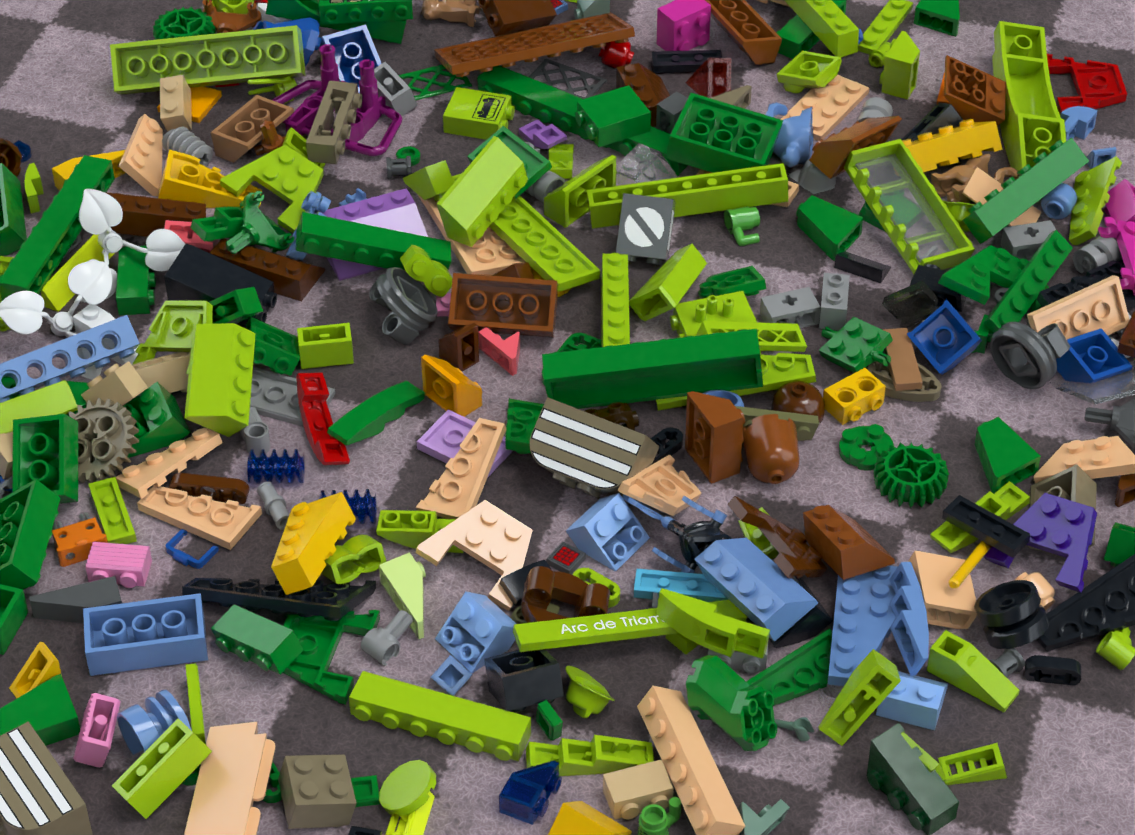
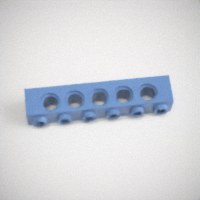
M122 316L1 363L0 403L10 400V398L17 395L21 396L33 392L37 387L43 385L46 387L61 381L60 378L70 375L71 378L83 375L86 373L85 369L93 365L96 369L104 367L111 363L109 359L116 356L124 359L135 354L134 349L140 343L128 316ZM102 339H111L115 344V348L111 350L104 348L101 342ZM86 348L90 352V358H80L77 355V349ZM55 357L62 358L65 361L66 367L63 369L55 368L52 364V359ZM29 367L38 368L41 377L37 379L29 377L27 369ZM11 377L15 380L16 386L11 389L5 388L2 385L1 379Z

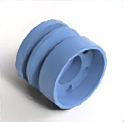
M167 690L157 692L155 698H146V711L138 704H135L117 713L119 729L133 755L142 750L145 752L177 718L191 730L185 712Z

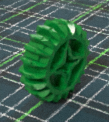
M182 7V9L174 8L171 12L166 11L165 15H159V19L155 20V25L153 26L154 40L215 34L216 31L211 21L212 17L206 16V12H202L201 9L194 10L193 7L189 9Z
M900 442L897 448L890 445L887 451H882V454L875 462L873 477L876 489H880L881 496L888 495L889 502L898 499L899 507L903 502H908L910 508L914 505V502H917L922 508L925 501L932 505L935 498L940 499L942 492H945L947 488L949 473L946 461L942 460L940 453L934 454L933 448L924 449L923 444L913 446L912 442L908 446H904Z

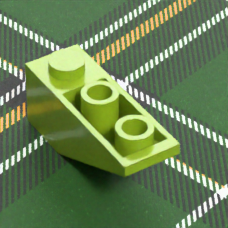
M945 630L930 648L927 671L1003 713L1018 696L1020 690L966 640Z

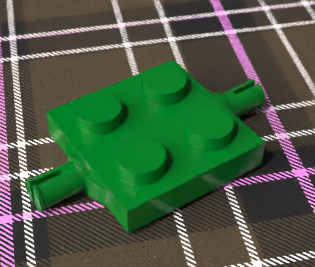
M852 317L839 331L829 327H825V330H822V336L829 339V341L819 349V353L822 357L840 367L856 373L873 362H878L883 366H888L891 363V356L883 353L884 349L893 341L889 332L856 317Z

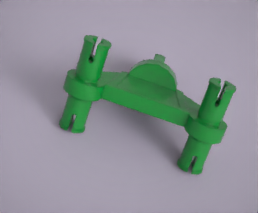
M263 192L249 193L241 201L240 208L243 207L241 209L243 210L242 226L239 228V233L226 241L225 245L228 252L236 254L248 244L251 246L257 244L269 249L272 248L271 252L276 253L286 250L290 243L294 241V236L290 238L291 233L277 235L258 208L260 202L264 200V194L260 196Z

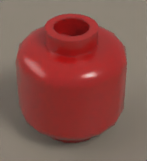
M611 41L606 42V46L601 48L599 57H602L601 61L604 65L616 68L630 64L634 52L630 51L631 43L629 41L624 43Z

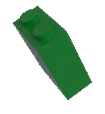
M629 85L577 101L576 122L585 129L588 138L592 139L598 148L650 132L651 112Z

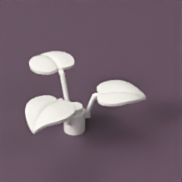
M95 189L84 190L79 210V221L87 232L98 235V243L103 248L102 254L107 265H109L108 254L116 253L122 246H126L139 252L147 253L145 264L152 270H169L185 245L176 233L168 229L153 231L146 239L147 248L126 242L111 229L112 226H116L122 221L123 212L120 204L113 197ZM91 259V260H89V261H87V262H100V261H98V260H96V259ZM110 268L112 286L107 298L111 297L117 290V273L112 268Z
M84 262L71 270L68 276V286L78 297L68 312H58L51 318L48 313L42 312L44 300L40 295L32 291H20L8 296L0 303V318L10 329L19 334L28 335L36 332L41 327L42 317H44L47 323L51 324V330L55 335L66 337L76 335V333L71 332L74 324L72 315L82 298L90 305H97L108 297L112 286L110 268L105 262ZM102 340L103 347L107 349L106 344ZM86 348L77 349V355L80 358H90V352ZM93 365L86 368V373L80 376L93 380L101 374L103 367L96 369Z

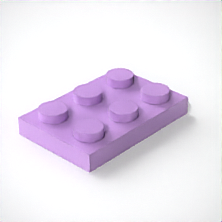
M448 409L417 441V449L447 464L450 458L456 456L460 450V444L476 422ZM505 436L502 439L488 477L513 451L506 449Z

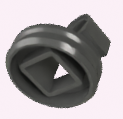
M388 268L385 274L377 278L370 289V299L392 311L382 324L383 333L401 344L407 345L419 335V330L427 329L430 322L437 319L438 310L432 296L419 281L413 279L401 268Z
M1007 322L999 331L992 335L990 342L992 357L1001 372L1012 381L1027 389H1039L1046 382L1050 381L1057 371L1056 358H1060L1070 349V344L1056 323L1044 327L1037 333L1022 323Z

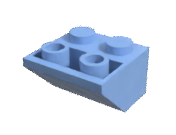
M620 493L600 498L566 530L579 550L614 571H617L650 538Z
M465 591L435 639L468 671L474 673L485 665V658L501 655L510 649L515 641L513 625L516 623L486 595Z

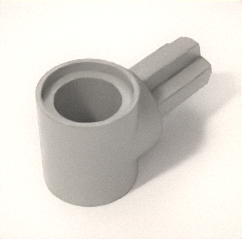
M400 610L385 629L382 627L371 629L364 636L361 642V649L386 666V662L390 658L398 656L400 651L398 639L413 622L412 616L406 611Z

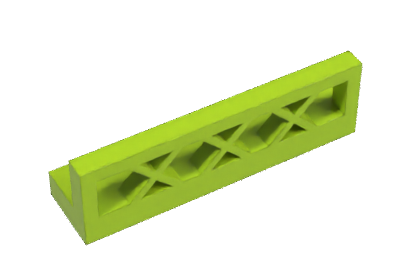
M702 321L696 336L717 332L724 333L742 329H757L760 351L805 352L807 348L799 325L792 323Z

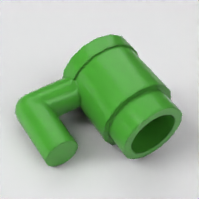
M746 206L725 210V226L727 229L732 228V230L728 231L734 235L739 246L759 243L758 233L744 235L743 231L751 230L753 227L760 225V216L756 207L749 208Z
M670 798L669 812L667 814L663 807L656 804L644 807L639 816L638 835H669L668 828L681 817L680 798Z

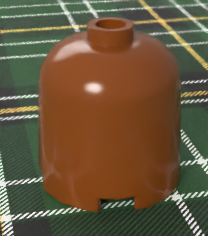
M767 414L752 419V425L747 427V429L743 428V444L747 464L754 478L763 483L778 484L794 476L799 468L800 457L796 425L792 419L788 418L787 421L779 419L778 414Z

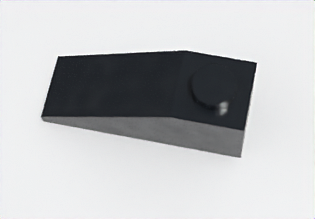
M939 102L901 140L911 139L912 142L918 140V135L932 132V135L939 133V128L953 125V128L959 127V122L963 120L951 104Z

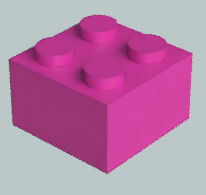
M675 0L657 8L656 44L665 51H689L699 45H705L710 40L711 5L705 0Z

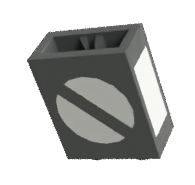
M623 193L616 253L628 255V262H636L637 258L647 259L646 264L661 265L662 261H667L676 203L674 199Z

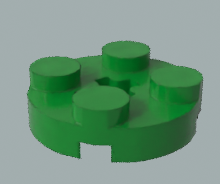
M878 424L845 429L842 432L839 442V454L848 465L856 466L860 470L871 471L875 469V462L882 454V451H887L890 445L894 446L891 437L884 432V428ZM862 445L871 446V451L861 448Z

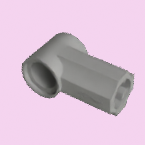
M250 407L249 424L240 430V433L246 443L247 452L253 456H262L271 447L269 428L266 423L262 422L255 407Z

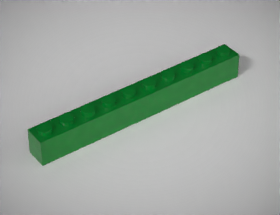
M500 65L493 66V70L483 72L477 77L479 91L511 96V106H514L515 110L520 111L523 115H530L543 123L553 124L563 131L579 135L582 139H589L585 129L579 126L575 119L577 101L582 100V98ZM652 126L650 132L602 146L616 150L624 156L638 159L643 164H650L660 168L665 173H672L677 176L688 166L666 159L670 134Z

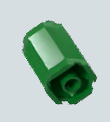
M706 655L693 661L691 668H696L694 675H688L686 680L688 706L693 711L700 713L697 716L701 720H711L744 751H756L767 746L769 739H774L777 734V724L774 719L773 710L774 696L771 691H765L761 686H750L717 655Z

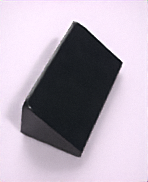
M843 251L836 255L834 268L882 283L891 266Z

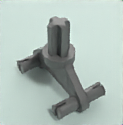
M1135 398L1122 406H1113V410L1093 407L1086 408L1085 421L1110 425V430L1117 431L1131 445V451L1135 455Z

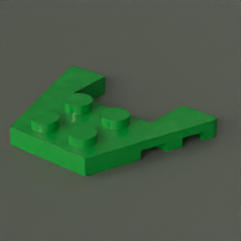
M369 610V614L354 615V611H350L337 621H328L322 616L315 615L312 617H300L298 614L288 615L284 626L294 631L303 651L282 673L346 705L354 686V679L352 676L327 672L343 632L365 636L371 629L377 628L380 620V611Z

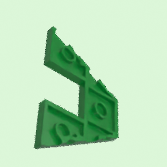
M990 245L944 273L938 284L985 305L990 298V281L1004 288H1010L1029 261L1027 259H1019L1003 248H996ZM1037 298L1031 305V312L1042 308Z

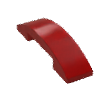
M298 373L296 381L299 408L304 429L313 452L323 465L349 464L350 459L346 446L327 433L328 428L333 425V421L326 402L329 391L323 373Z

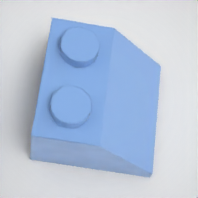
M898 671L901 681L877 707L876 716L935 730L948 684L916 675L911 676L908 673Z

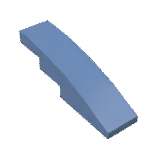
M901 562L889 579L896 594L890 602L896 617L890 629L910 675L915 676L928 659L929 630L927 612L921 587L912 563Z

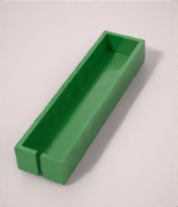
M742 329L732 332H717L707 335L542 354L543 377L547 397L577 409L607 406L616 402L624 404L687 396V393L691 391L705 393L710 390L734 391L763 387L757 329Z

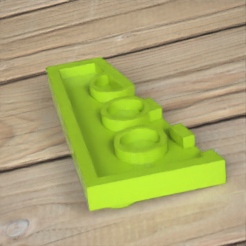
M1117 156L1088 171H1083L1075 177L1074 191L1077 195V202L1071 213L1069 241L1072 245H1079L1096 237L1104 214L1101 208L1108 203L1110 197L1107 193L1109 186L1114 185L1117 178L1114 172L1120 169L1122 164Z

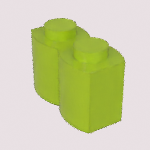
M411 245L400 258L409 276L417 281L424 282L426 288L434 295L444 297L451 289L453 278L448 269L440 262L431 260L427 252L422 248Z
M368 535L354 536L346 541L343 546H335L337 550L333 556L325 560L326 566L322 574L336 584H344L357 578L361 572H373L379 569L380 564L387 562L382 544Z

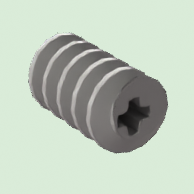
M182 126L171 129L163 136L162 146L168 152L173 150L200 159V164L206 167L212 159V148L186 127Z

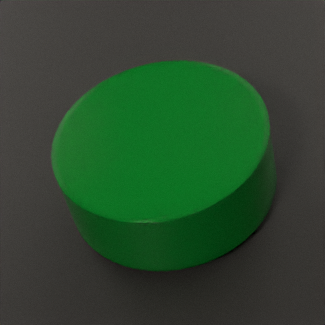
M411 146L403 147L396 153V159L411 156V166L418 164L421 159L420 151Z

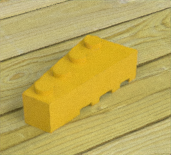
M967 119L959 122L960 126L953 128V125L939 128V133L932 135V132L918 135V140L912 142L911 139L902 140L923 172L937 169V164L939 166H946L958 163V157L960 159L982 156V151L996 152L1003 150L996 121L974 122L973 119ZM894 169L895 175H896L897 177H899V175L897 174V172H896L895 169Z
M342 492L310 503L302 502L291 509L271 566L286 595L314 585L326 566L325 560L333 556L337 550L334 544L337 540H343L346 536L347 531L345 527L353 525L356 518Z

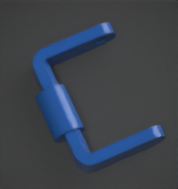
M181 529L166 544L167 554L173 556L172 558L185 566L190 565L196 569L202 568L219 551V547L212 546L199 560H196L189 554L174 548L183 539V536L187 535V531Z

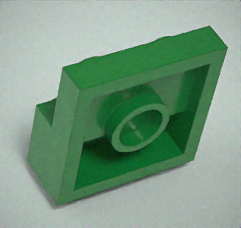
M250 317L246 324V329L256 333L253 363L266 365L277 374L291 376L300 360L298 337Z

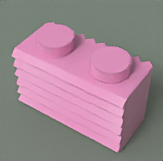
M92 542L86 563L88 581L92 582L115 576L117 584L126 588H133L135 586L145 587L152 563L150 547Z
M98 693L91 694L83 714L73 757L75 762L98 768L103 767L111 748L117 713L121 702L119 699Z

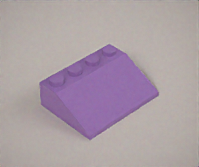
M407 188L327 209L325 213H322L331 218L428 237L416 203ZM327 257L339 281L383 269L381 267Z

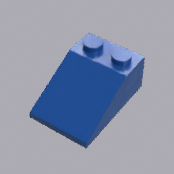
M362 25L322 36L320 47L325 44H331V46L335 47V61L338 65L339 82L357 83L358 93H360V61L369 59L370 62L373 61L375 63L374 69L382 64L367 26Z

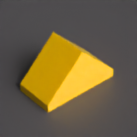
M44 642L38 643L9 687L16 698H19L52 677L61 674L58 659Z

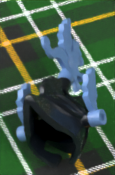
M623 494L622 496L624 500L639 508L645 514L660 520L664 528L679 536L681 553L687 561L685 564L656 547L653 548L652 552L680 568V572L694 573L698 566L695 558L716 540H723L722 538L732 539L719 529L727 517L725 513L717 509L713 513L686 496H683L682 501L711 517V521H699L687 526L683 523L680 524L670 516L665 517L627 495Z

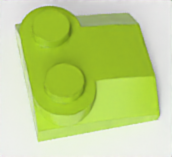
M801 51L777 73L778 82L783 83L786 91L795 94L802 92L805 88L825 87L837 76L842 59L841 57Z

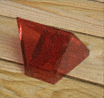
M708 58L685 83L699 95L708 98L731 91L732 58Z

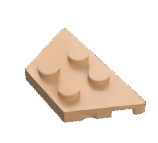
M1102 436L1085 441L1074 440L1064 443L1034 475V481L1036 484L1074 465H1078L1091 479L1134 474L1135 455L1119 436Z
M671 455L650 465L632 478L624 480L617 490L671 516L690 506L682 501L683 496L696 502L701 495L700 490L690 481L684 471L678 473L672 466L675 459Z

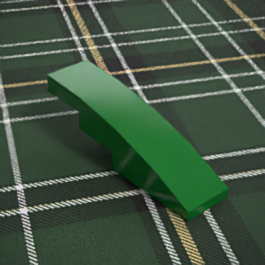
M408 381L396 384L368 398L346 413L328 428L327 433L346 446L378 435L384 430L385 423L399 419L404 415L405 408L416 405L424 400L425 392Z

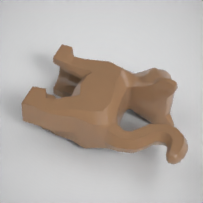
M423 0L420 14L430 21L441 18L449 22H464L468 26L474 27L476 23L475 14L480 13L481 7L476 5L477 0Z
M985 154L980 158H970L965 165L956 166L943 174H931V182L939 197L947 195V202H971L972 200L963 195L962 192L977 167L988 174L990 154ZM1004 167L995 173L994 179L1002 184L1005 177L1013 176L1014 179L1018 178V171L1012 167Z

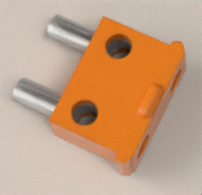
M84 513V518L83 514H80L79 519L81 522L63 527L60 521H57L58 527L56 522H54L52 535L61 567L87 560L92 542L108 543L107 536L102 534L95 517L90 519L89 514Z

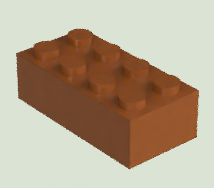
M453 273L448 325L451 330H457L466 325L476 323L478 325V332L487 327L497 334L513 335L516 332H520V335L554 338L558 283L555 280Z

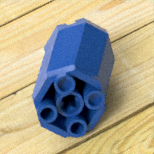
M310 17L278 23L258 21L253 30L297 25L302 32L305 66L308 64L314 50L319 49L322 41L321 37H318L320 24L317 20Z

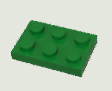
M504 126L467 156L471 163L493 136L498 137L524 163L528 180L525 186L516 193L515 198L519 197L552 168L548 159Z

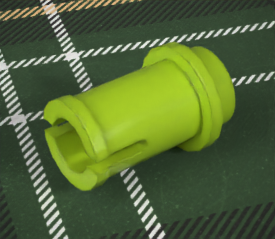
M884 42L877 50L871 51L869 63L873 67L883 66L881 65L883 54L885 51L888 52L890 50L891 43Z

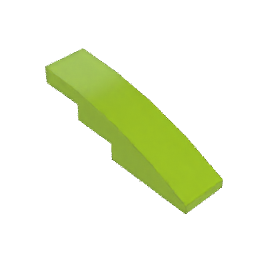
M1009 481L995 494L989 491L975 504L1007 520L1030 503V496ZM947 521L930 534L934 541L950 553L978 540V538Z
M594 735L591 742L561 738L559 745L529 741L526 747L527 773L553 776L606 774L654 761L652 742Z

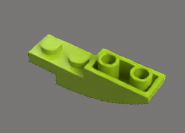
M380 510L376 532L377 535L387 540L416 549L419 544L456 519H437L436 511ZM452 545L448 550L451 553H464L463 550L455 545Z
M661 588L656 614L675 631L705 648L728 657H732L735 650L761 659L764 658L770 629L716 613L717 605Z

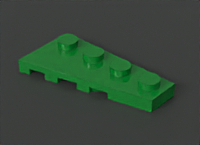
M831 629L826 630L746 682L750 686H761L765 691H771L774 696L773 706L830 686L828 685L833 631Z

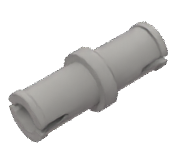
M263 482L258 486L257 493L264 502L266 513L272 516L277 528L284 530L290 515L286 509V502L282 496L278 495L271 482Z

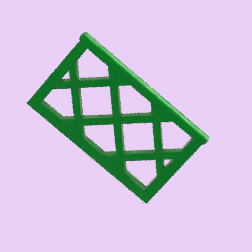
M443 65L398 75L401 79L412 78L408 86L412 91L420 92V95L414 96L415 100L455 91L456 87H472V83H470L467 76L456 77V74L452 75L449 72H445L443 69L446 68ZM435 73L432 79L420 77L422 74ZM440 74L451 77L447 84L435 80ZM455 78L464 81V84L451 85ZM416 80L428 83L424 89L413 87ZM432 84L444 87L440 90L428 91Z

